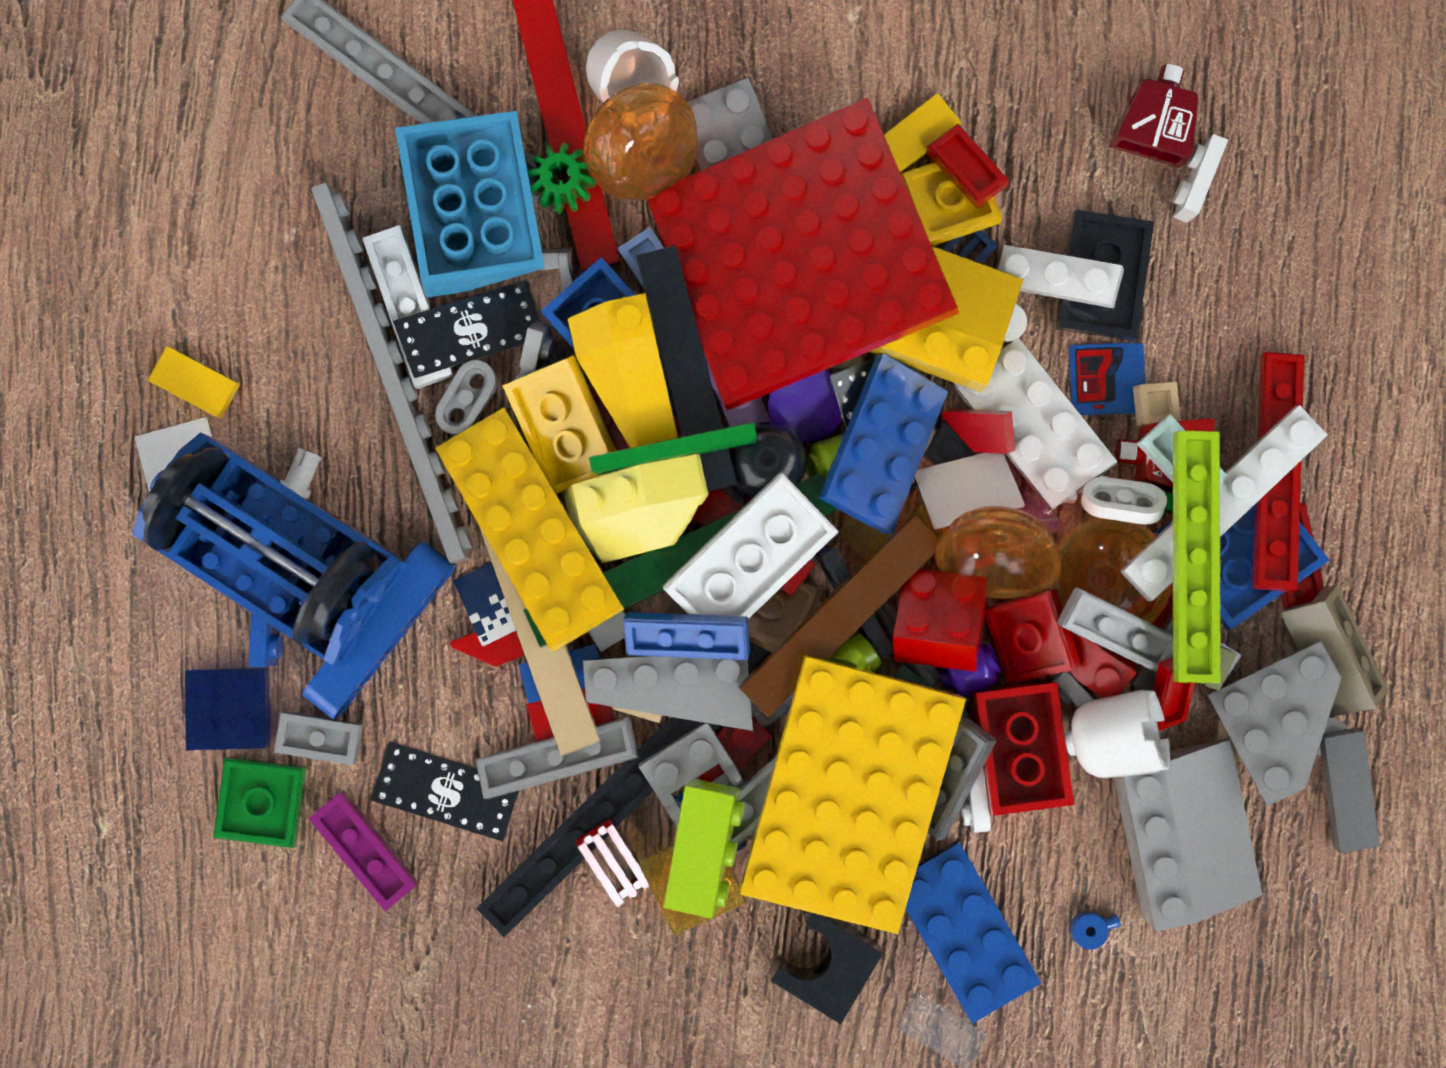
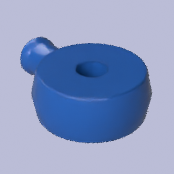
M1083 911L1072 919L1070 934L1073 941L1079 947L1097 949L1106 942L1108 930L1120 927L1121 923L1117 914L1103 918L1094 911ZM1088 927H1092L1090 933H1086Z

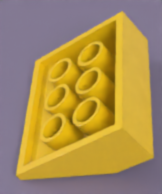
M932 246L958 306L959 314L869 352L877 355L885 353L901 364L982 392L988 386L1000 354L1023 279Z

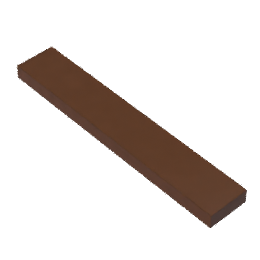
M912 514L738 688L769 717L794 693L805 654L827 660L943 543L916 515Z

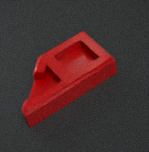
M948 409L942 412L943 419L973 452L1009 454L1016 451L1012 411Z
M517 631L485 646L481 645L476 632L449 642L451 648L495 667L525 656Z

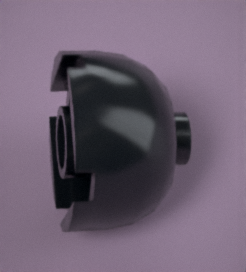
M759 422L754 424L757 435L756 443L728 449L737 485L734 486L741 494L753 499L780 472L793 485L801 482L806 473L807 456L802 441L791 429L779 423Z

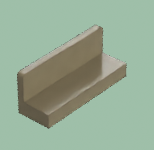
M1338 584L1323 588L1312 602L1286 608L1281 616L1298 651L1321 641L1341 676L1330 715L1335 717L1377 708L1388 688Z

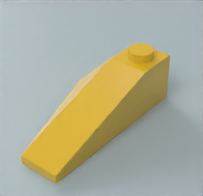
M643 293L603 302L568 318L576 358L629 447L634 448L677 439L678 435L646 294Z

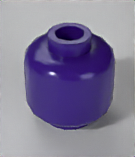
M982 642L980 643L976 672L943 667L938 669L948 691L955 689L963 697H970L974 691H981L995 686L997 674L1002 672L1000 662L992 646L989 643L983 644Z

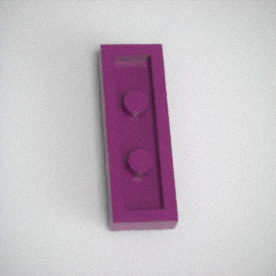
M344 791L339 792L308 818L385 912L419 884L413 874Z

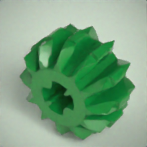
M566 143L561 145L560 153L556 154L553 147L547 145L545 150L548 157L544 159L539 155H534L533 161L538 168L528 170L529 179L534 181L530 186L531 194L533 196H540L539 204L543 208L553 203L556 213H562L564 203H568L573 212L577 211L576 199L579 198L582 201L589 202L591 197L585 188L596 186L595 178L589 175L594 170L593 163L591 161H583L585 155L581 149L575 150L570 155V148ZM564 172H567L570 180L566 184H563L562 180H560V185H557L554 177L559 173L564 177Z

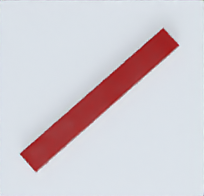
M512 0L549 145L553 147L555 154L560 153V147L563 143L569 145L570 155L575 150L581 149L585 155L583 161H591L594 166V170L589 175L595 178L596 186L585 188L591 197L589 202L577 198L578 210L574 212L570 209L568 203H564L582 273L600 257L610 267L619 265L621 262L553 0ZM564 172V177L561 176V173L557 174L559 185L560 180H562L563 184L570 180L567 172Z

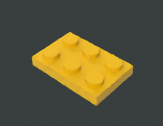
M575 355L502 385L533 456L556 494L567 490L572 484L602 476L591 472L589 457L615 452L616 449Z

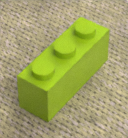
M694 778L685 785L664 908L712 919L719 907H726L730 883L724 881L727 866L733 867L738 846L737 842L731 841L734 826L740 827L745 808V802L739 801L741 788Z

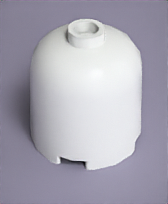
M624 29L608 32L596 40L588 53L586 62L588 83L605 107L622 121L636 124L643 123L645 119L652 118L657 113L663 114L666 112L675 99L679 80L675 75V68L670 54L642 34Z
M1138 690L1095 699L1084 703L1075 711L1072 718L1071 731H1067L1065 734L1066 746L1070 756L1076 755L1080 765L1089 774L1098 778H1112L1159 773L1160 770L1170 768L1169 740H1160L1157 722L1164 721V715L1155 691Z

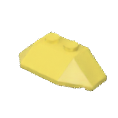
M700 454L636 465L572 484L564 492L570 519L588 549L602 563L675 545L694 516L698 506L702 505L708 496Z

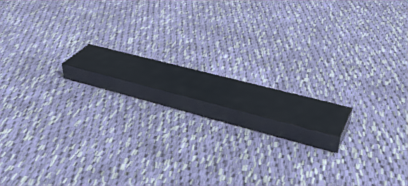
M676 245L636 255L682 436L687 437L723 429ZM728 448L700 454L708 492L737 485Z

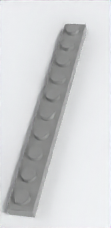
M327 183L312 187L311 190L449 563L457 564L471 559L468 549L473 548L470 534L465 525L459 527L454 513L459 510L457 499L451 488L445 489L441 474L446 473L443 461L437 451H431L427 437L432 436L430 426L424 414L418 415L413 400L418 399L416 388L413 385L412 379L410 377L404 378L399 364L405 360L397 340L391 341L386 329V326L391 325L389 315L382 302L377 304L372 292L373 289L377 288L376 280L370 267H363L358 253L364 251L362 242L357 231L349 229L345 216L350 215L347 202L341 192L336 193Z

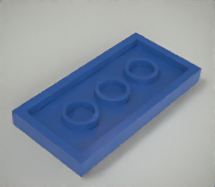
M885 353L876 356L819 499L885 535L893 533L948 391Z
M958 840L918 863L905 909L972 1024L1041 984L1033 967Z

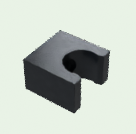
M804 911L805 922L809 928L821 933L828 940L829 948L827 954L819 964L811 968H798L791 965L784 958L776 957L769 968L770 981L837 1023L842 1024L881 959L883 951L879 942L847 922Z

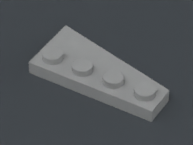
M635 656L583 661L585 696L588 703L753 731L751 700L738 688L749 676L748 660Z

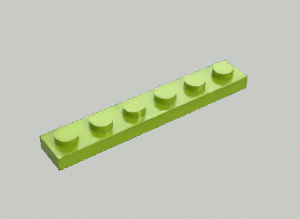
M1177 431L1173 433V682L1220 683V432Z

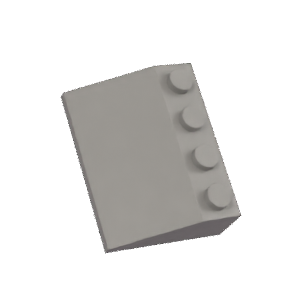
M1229 738L1170 750V768L1160 770L1159 773L1114 777L1142 916L1156 932L1198 923L1263 895L1233 749Z

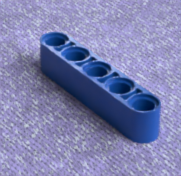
M425 541L418 544L405 559L409 566L400 580L382 598L362 629L355 649L344 666H332L325 662L304 689L302 696L333 720H336L352 703L453 573L456 565L449 563L446 557Z

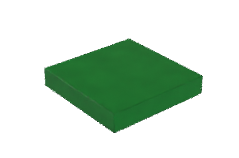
M236 757L224 758L213 838L294 848L297 843L307 767Z

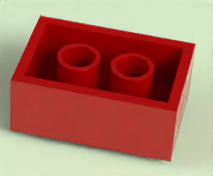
M1041 680L974 691L972 696L969 697L973 722L997 740L983 766L989 813L992 816L1074 805L1058 683L1050 680Z

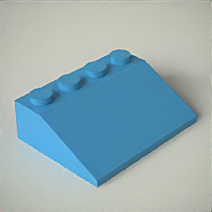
M517 111L395 128L421 282L426 298L466 292L544 269Z

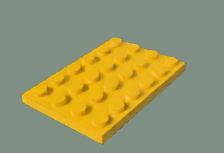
M805 654L739 887L740 895L898 934L966 699L957 694Z

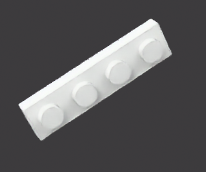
M398 225L362 238L414 387L419 389L453 377L454 373L452 367L414 379L393 323L394 320L431 309L403 228Z

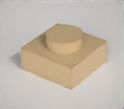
M1177 382L1133 386L1137 426L1158 423L1168 415H1172L1176 421H1181Z

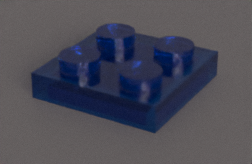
M269 668L185 670L186 751L264 749L271 747Z

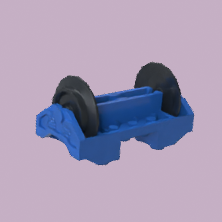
M202 432L179 449L166 468L154 477L150 484V492L138 510L133 535L153 550H157L293 639L300 646L305 647L332 666L338 667L344 666L354 651L359 635L382 598L400 580L409 566V563L350 524L338 520L282 484L280 479ZM272 542L278 544L276 550L270 547ZM376 553L382 565L374 572L372 567L369 566V562ZM266 556L267 558H269V560L266 561L262 557Z

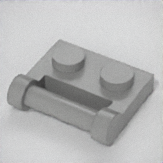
M704 722L639 763L640 770L677 827L682 801L678 802L673 792L689 783L693 778H697L712 767L720 764L725 773L713 780V783L736 788L746 783L742 773L710 724Z

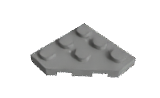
M1321 641L1223 687L1220 691L1217 690L1207 695L1267 806L1306 789L1341 681V676Z

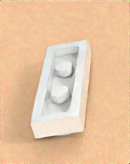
M1004 245L998 266L999 271L1023 279L1020 289L1022 292L1114 308L1124 271L1122 265Z

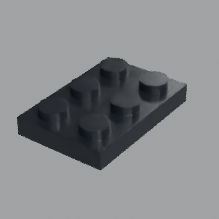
M1075 210L1072 213L1066 256L1122 265L1124 271L1114 308L1060 299L1056 330L1129 341L1138 339L1154 221Z

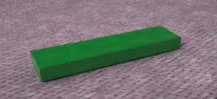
M754 423L591 456L589 457L591 472L603 475L640 464L756 443L757 435Z

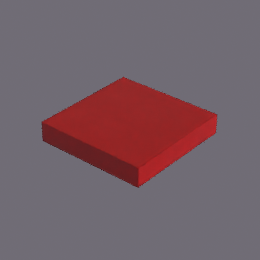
M1057 588L986 607L985 618L1007 685L1075 670L1082 666L1071 631L1057 624L1063 611Z

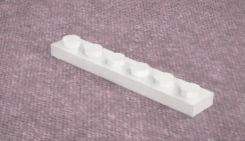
M1300 405L1290 410L1225 472L1227 475L1220 481V537L1328 435ZM1173 522L1120 571L1147 601H1153L1173 582Z

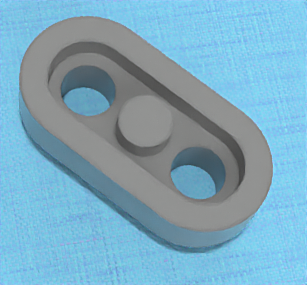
M472 360L463 364L457 371L435 411L436 422L445 432L456 436L478 422L498 385L497 375L487 363ZM478 375L483 376L485 379L484 385L479 389H474L471 384L472 379ZM457 409L463 410L464 419L459 423H454L451 419L452 413Z

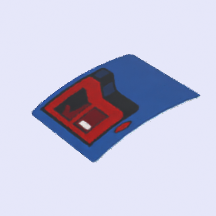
M1142 343L1071 345L1069 347L1071 404L1080 415L1135 414L1133 386L1145 384L1144 345Z

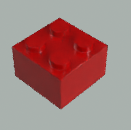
M918 569L902 585L893 633L894 661L976 672L987 603V577Z

